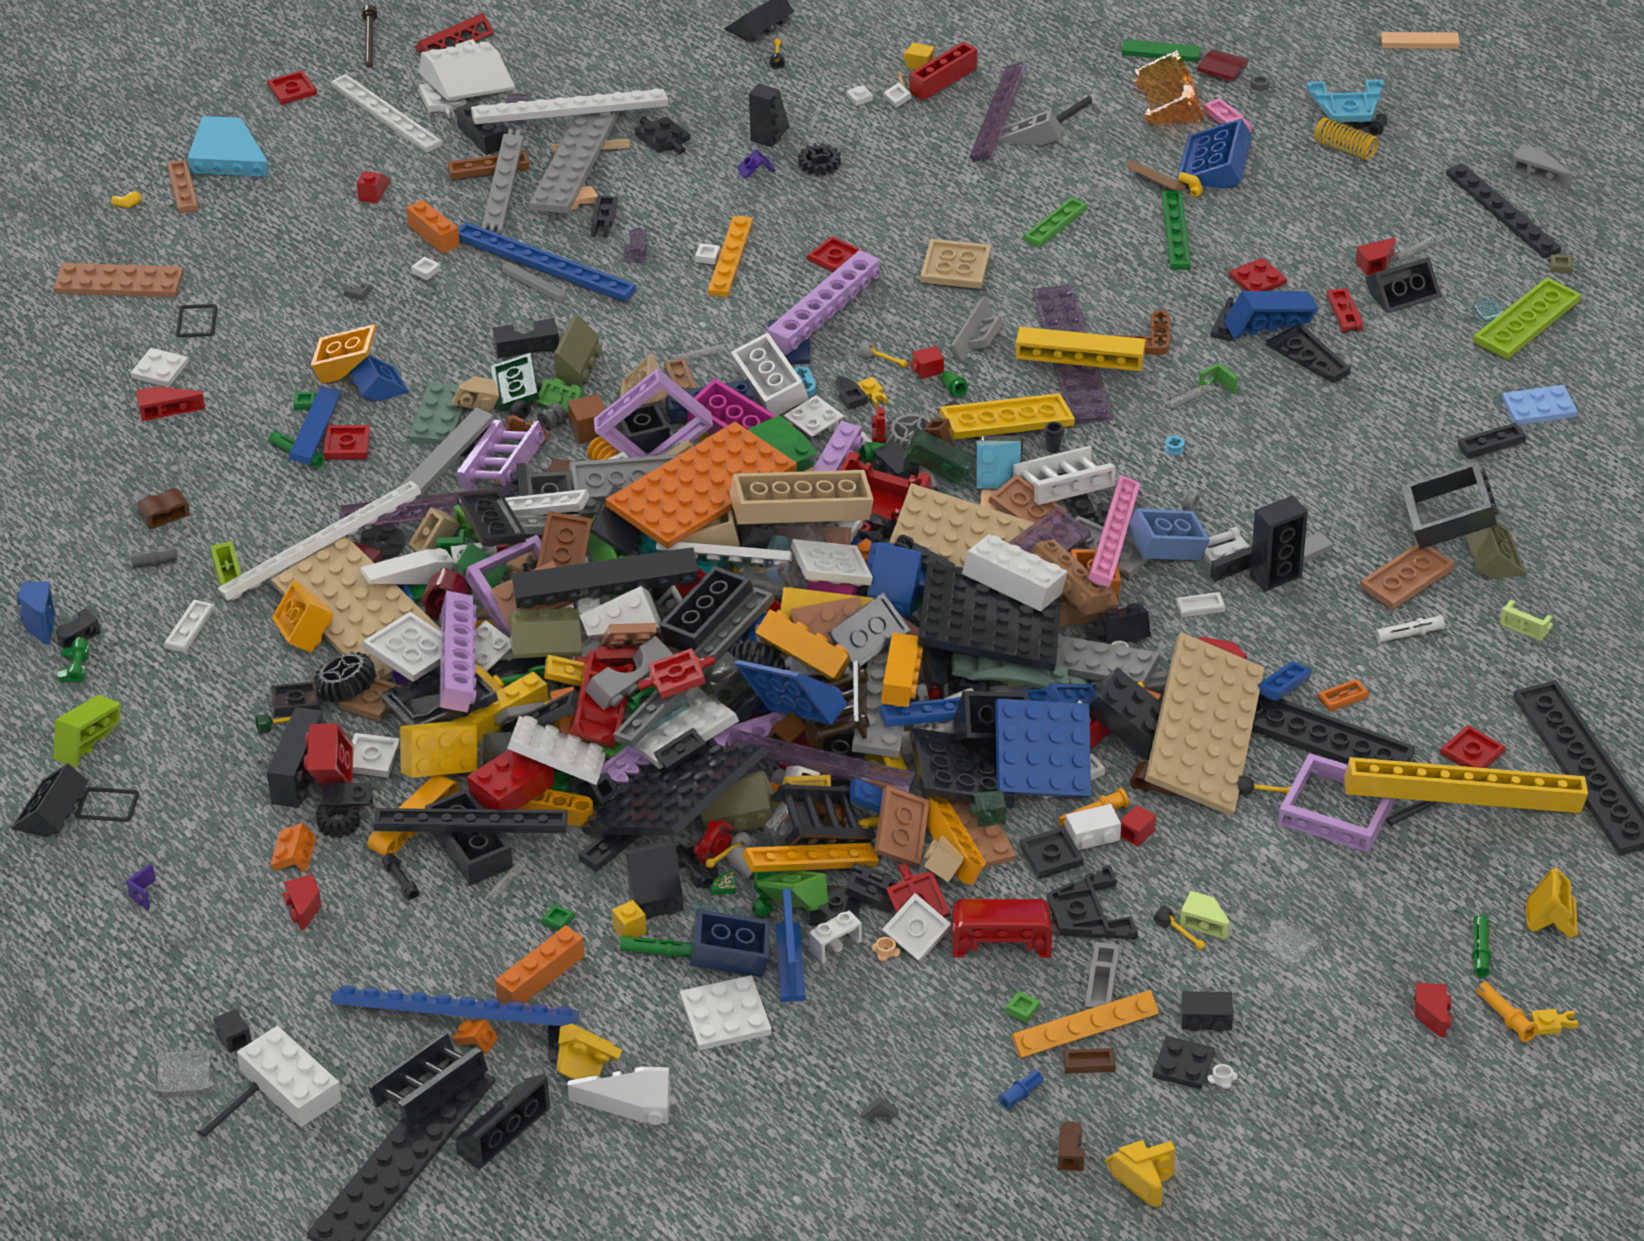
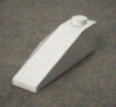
M426 549L361 567L360 572L369 584H428L430 577L439 572L440 569L447 568L452 571L455 562L444 549Z
M639 1067L635 1068V1072L622 1074L621 1071L613 1072L612 1077L601 1078L599 1076L570 1080L568 1081L569 1100L643 1123H650L652 1125L668 1123L671 1104L669 1068Z

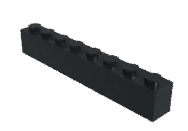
M694 547L514 573L512 574L516 608L530 609L537 605L545 604L551 606L557 602H576L584 598L598 599L604 595L611 594L622 595L640 586L648 590L651 588L665 589L678 584L690 585L693 582H698V569Z

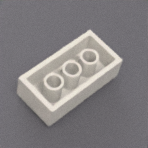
M769 333L731 351L737 370L744 380L749 381L751 390L766 410L778 416L809 400L802 380Z
M990 534L967 551L962 574L1039 611H1042L1062 594L1068 571L1060 568L1059 565L1049 563L1038 555L1030 554L1019 546L1011 545L1001 540L998 536Z
M279 1026L274 1027L237 1051L240 1071L252 1082H255L259 1089L300 1127L342 1101L339 1081Z

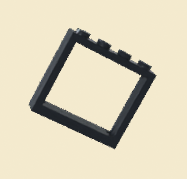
M1478 461L1401 486L1419 549L1498 525L1495 515H1498L1499 512L1485 468L1480 470ZM1478 484L1484 506L1422 525L1416 503Z

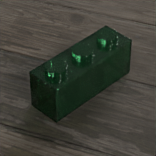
M917 427L909 438L903 453L904 458L960 486L970 472L974 459L973 455Z

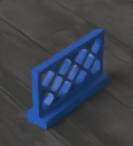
M783 889L784 923H775L781 1002L806 1001L800 922H793L790 889Z

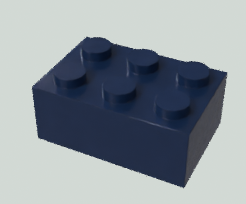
M698 909L692 926L690 966L763 977L769 959L770 921Z

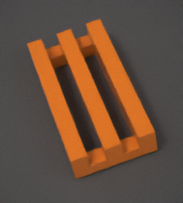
M1358 679L1319 692L1317 693V698L1331 712L1369 698V692ZM1357 687V689H1354V690L1349 691V692L1347 691V690H1350V689H1352V688ZM1339 694L1338 696L1328 699V697Z

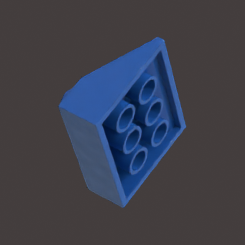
M1240 118L1188 135L1177 181L1180 172L1197 176L1201 185L1206 187L1225 188L1241 183L1252 138L1243 119Z
M741 660L735 662V665L769 711L786 715L792 711L799 718L831 725L847 705L842 697V692L835 686H830L797 672Z

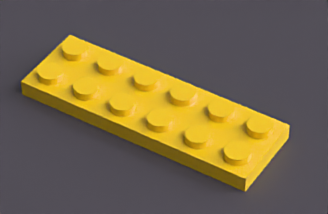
M1060 393L942 406L939 410L941 418L949 419L951 427L949 432L953 439L1043 430L1049 422H1059L1063 427L1074 426L1075 422L1073 414Z

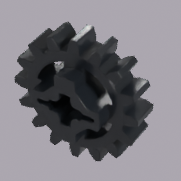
M813 143V146L806 145V149H801V153H798V166L802 168V171L807 170V174L813 172L815 176H818L819 173L826 176V172L832 174L833 169L838 170V166H841V153L837 152L836 147L832 148L831 144L827 146L824 143H821L819 146L816 143Z

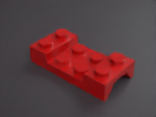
M590 651L584 662L577 709L572 715L568 734L613 748L616 743L613 734L621 726L627 695L617 706L613 707L611 705L603 710L585 689L591 678L607 667L617 672L630 673L633 672L634 665L627 664L616 668L599 662L595 652Z

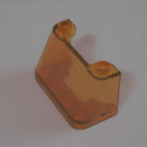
M1178 50L1135 70L1137 76L1134 79L1138 89H1143L1148 103L1144 113L1148 123L1152 122L1155 126L1196 123L1205 119L1194 80Z

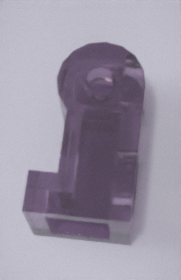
M635 228L629 232L630 244L624 245L625 263H645L648 246L647 231L642 228Z

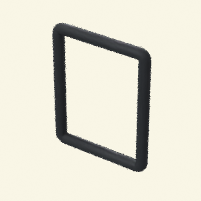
M181 305L178 313L176 336H213L215 333L217 305ZM213 308L210 333L180 334L183 309Z
M86 787L84 789L86 792L80 800L76 818L119 822L131 820L139 797V791ZM88 791L134 794L127 818L81 815Z

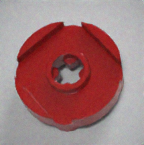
M711 820L708 823L706 834L702 841L700 840L695 845L693 850L699 862L706 865L707 859H713L728 849L732 839L729 832L730 829L734 831L733 825L725 820Z

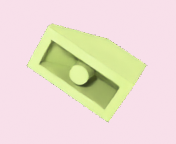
M1190 891L1181 910L1180 926L1227 940L1229 919L1214 897Z

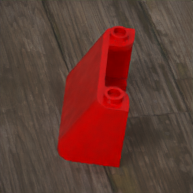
M850 451L840 471L864 470L873 496L871 515L876 513L895 524L911 483L933 490L931 476L928 473L920 471L917 478L911 475L909 480L872 470L871 463L867 462L864 465L859 461L860 454Z
M964 898L955 901L952 906L953 958H965V953L970 948H972V951H977V942H1027V951H1032L1033 948L1038 952L1039 958H1051L1052 922L1049 903L1043 899Z

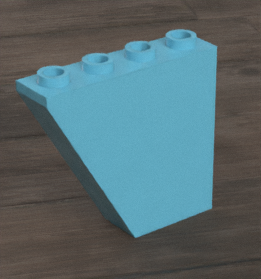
M202 116L187 158L190 173L268 177L267 159L241 118Z

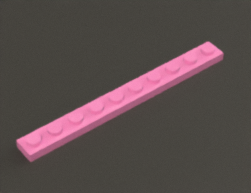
M1123 475L1119 476L1088 576V579L1092 580L1096 585L1108 588L1113 580L1140 487L1139 482Z

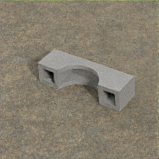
M655 636L639 647L633 658L636 665L635 671L621 673L607 667L591 678L585 691L603 710L611 705L615 707L626 695L632 696L638 691L639 685L637 681L650 677L649 663L671 656L673 653Z

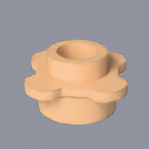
M881 937L872 945V951L877 953L879 961H887L890 957L900 955V949L896 948L895 940L890 937Z

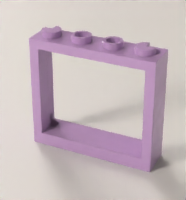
M658 368L594 418L595 432L619 452L624 451L628 458L664 455L685 440L693 443L696 438L706 433L713 426L711 412ZM663 389L696 416V418L647 455L615 429L614 426Z
M538 535L467 567L465 574L467 582L497 629L508 638L509 628L492 593V588L486 581L483 573L530 551H533L538 559L542 543ZM578 601L574 602L576 609L578 608Z
M1309 753L1280 807L1278 824L1370 852L1396 798H1382L1368 828L1293 806L1310 773L1345 783L1346 764Z

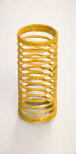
M1326 117L1319 121L1314 133L1315 141L1327 144L1332 148L1335 147L1340 151L1343 150L1348 154L1351 153V155L1358 156L1367 161L1370 160V156H1374L1378 146V138L1376 136L1369 135L1368 133L1365 134L1344 124L1341 125V123L1334 122ZM1326 122V126H1325L1324 131H1323V134H1322V136H1321V138H1320L1321 129H1322L1324 123ZM1373 139H1375L1374 147L1369 156L1366 157V154L1369 152L1372 146ZM1349 144H1350V148H1349V149H1350V152L1347 150V146H1348Z

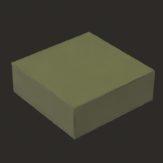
M1551 255V272L1572 273V256Z

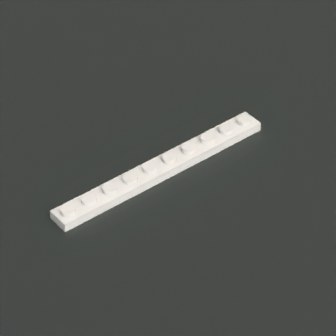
M664 89L635 90L625 93L615 92L613 94H595L593 96L559 97L550 100L539 99L528 102L518 101L517 103L479 105L471 107V114L475 124L664 107L668 106V98Z
M409 481L218 587L220 594L227 601L235 600L244 591L259 587L262 581L276 577L281 574L282 570L288 567L291 568L301 562L300 560L307 556L309 557L331 543H335L341 537L356 533L359 527L376 522L379 516L394 512L397 506L403 503L412 502L416 499L417 495L421 494L418 485Z

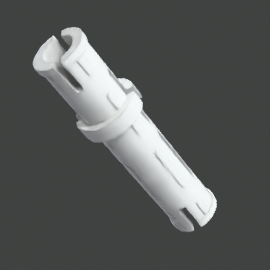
M1442 615L1427 619L1417 618L1413 622L1376 629L1375 636L1379 643L1417 634L1423 636L1426 632L1444 629L1445 622Z

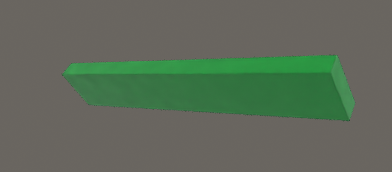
M1162 191L1170 270H1191L1182 191Z

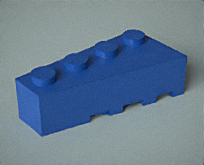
M1242 291L1225 317L1224 323L1233 338L1236 339L1241 338L1244 333H1249L1251 336L1258 334L1259 330L1267 329L1271 332L1276 331L1281 326L1291 328L1298 323L1302 325L1310 323L1319 308L1308 291Z

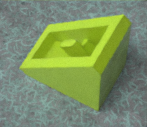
M232 541L210 546L213 568L220 586L241 575Z

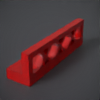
M481 13L420 40L416 44L415 49L418 53L430 51L429 48L433 46L439 47V50L446 49L448 46L444 45V42L449 39L455 40V47L458 42L468 41L460 38V34L464 32L471 33L469 40L473 39L476 42L492 35L494 31L484 13ZM482 24L487 31L483 34L475 31L476 27Z

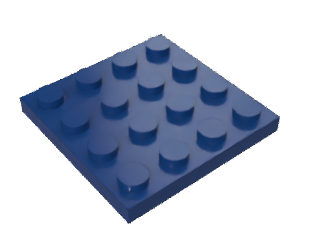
M997 699L995 701L997 793L1077 798L1091 797L1089 704Z

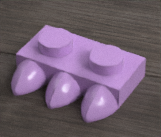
M626 746L602 766L601 773L608 772L615 786L617 784H626L629 782L628 775H637L639 773L638 767L648 766L650 761L636 749Z

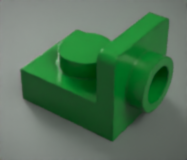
M460 529L459 537H437L436 546L446 550L452 558L451 546L467 545L469 537H465L464 529Z

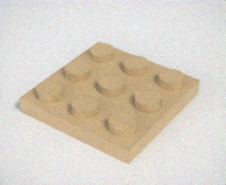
M930 239L920 276V283L982 289L991 253V245Z

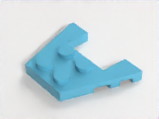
M1366 80V92L1327 93L1325 81L1307 82L1306 89L1330 120L1338 123L1372 121L1384 81Z

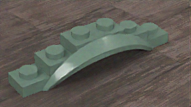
M955 652L951 658L952 675L965 677L973 681H1009L1045 689L1050 683L1087 684V679L1068 676L1067 668L1056 666L1055 671H1049Z

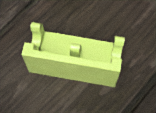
M1510 600L1502 609L1500 625L1542 641L1553 626V623L1550 622L1553 616L1547 615L1544 620L1516 610V608H1513L1516 601Z

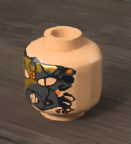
M530 551L506 563V566H508L506 571L509 574V578L512 580V574L534 570L538 562L537 557Z

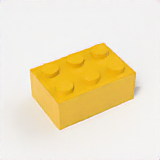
M467 720L400 726L401 773L415 778L476 771L477 725Z

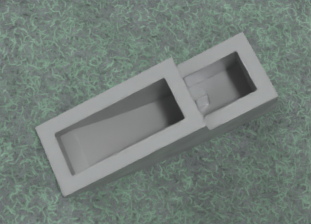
M1095 942L1085 1008L1091 1009L1112 1002L1120 945Z

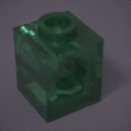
M1002 790L974 793V801L970 803L971 818L976 819L977 827L1006 824V804Z

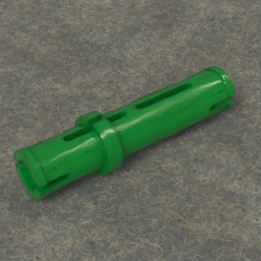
M278 431L271 432L268 438L269 443L289 453L295 442ZM315 452L311 464L317 468L321 467L325 460L324 455Z
M1479 914L1473 918L1474 949L1472 950V959L1474 960L1475 976L1486 978L1490 974L1489 961L1492 956V952L1489 949V918L1484 914Z
M621 935L620 951L666 955V958H671V956L690 958L691 943L673 941L671 938H668V940H657Z

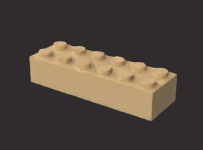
M864 470L735 473L732 475L729 493L737 524L870 520L873 505V496Z

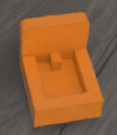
M486 1019L467 1020L461 1023L452 1039L459 1046L476 1044L483 1054H487L498 1039V1036Z

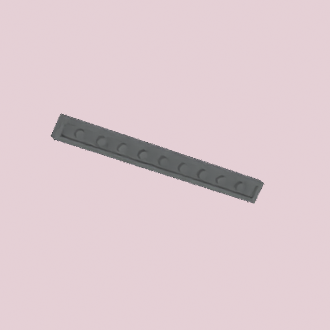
M755 587L693 651L695 656L702 659L713 655L716 662L775 601L774 595ZM710 665V666H708V667L703 668V675H704L713 665ZM656 689L613 734L615 741L634 748L688 690L661 699L659 691Z

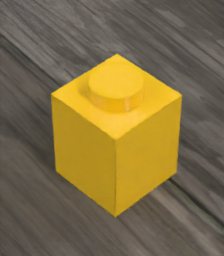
M912 42L909 49H906L904 52L906 68L916 70L934 59L933 46Z
M634 900L612 909L613 929L620 937L623 935L637 938L647 934L646 915Z

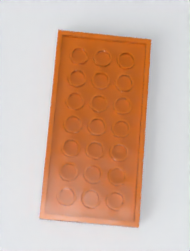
M733 422L606 498L605 502L609 509L666 549H669L733 509L729 494L733 474L794 472L797 470V463L737 422Z

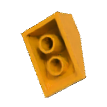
M375 324L319 338L311 367L322 384L341 380L369 355L377 328Z
M293 579L272 619L289 644L312 653L314 648L320 644L325 628L330 626L333 613L324 602Z

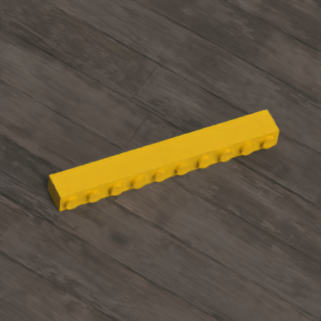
M1353 757L1349 758L1344 775L1345 790L1348 795L1581 813L1588 796L1585 776Z

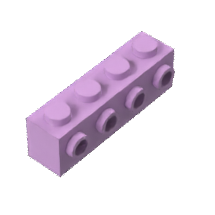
M841 421L812 471H840L849 451L856 453L862 446L861 427Z

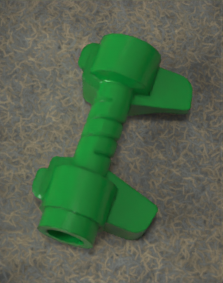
M76 638L72 643V647L62 650L61 656L69 657L73 661L67 669L57 672L60 682L76 683L85 681L86 669L84 666H81V662L89 660L90 646L85 638Z

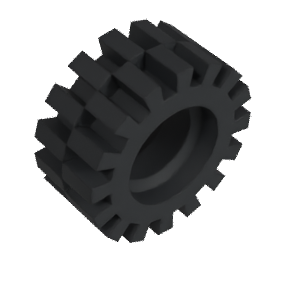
M322 804L317 806V825L319 831L323 832L325 836L330 834V838H335V835L343 838L342 834L349 836L351 835L350 831L354 833L357 831L356 827L359 828L360 826L358 806H323ZM334 815H346L342 819H331Z

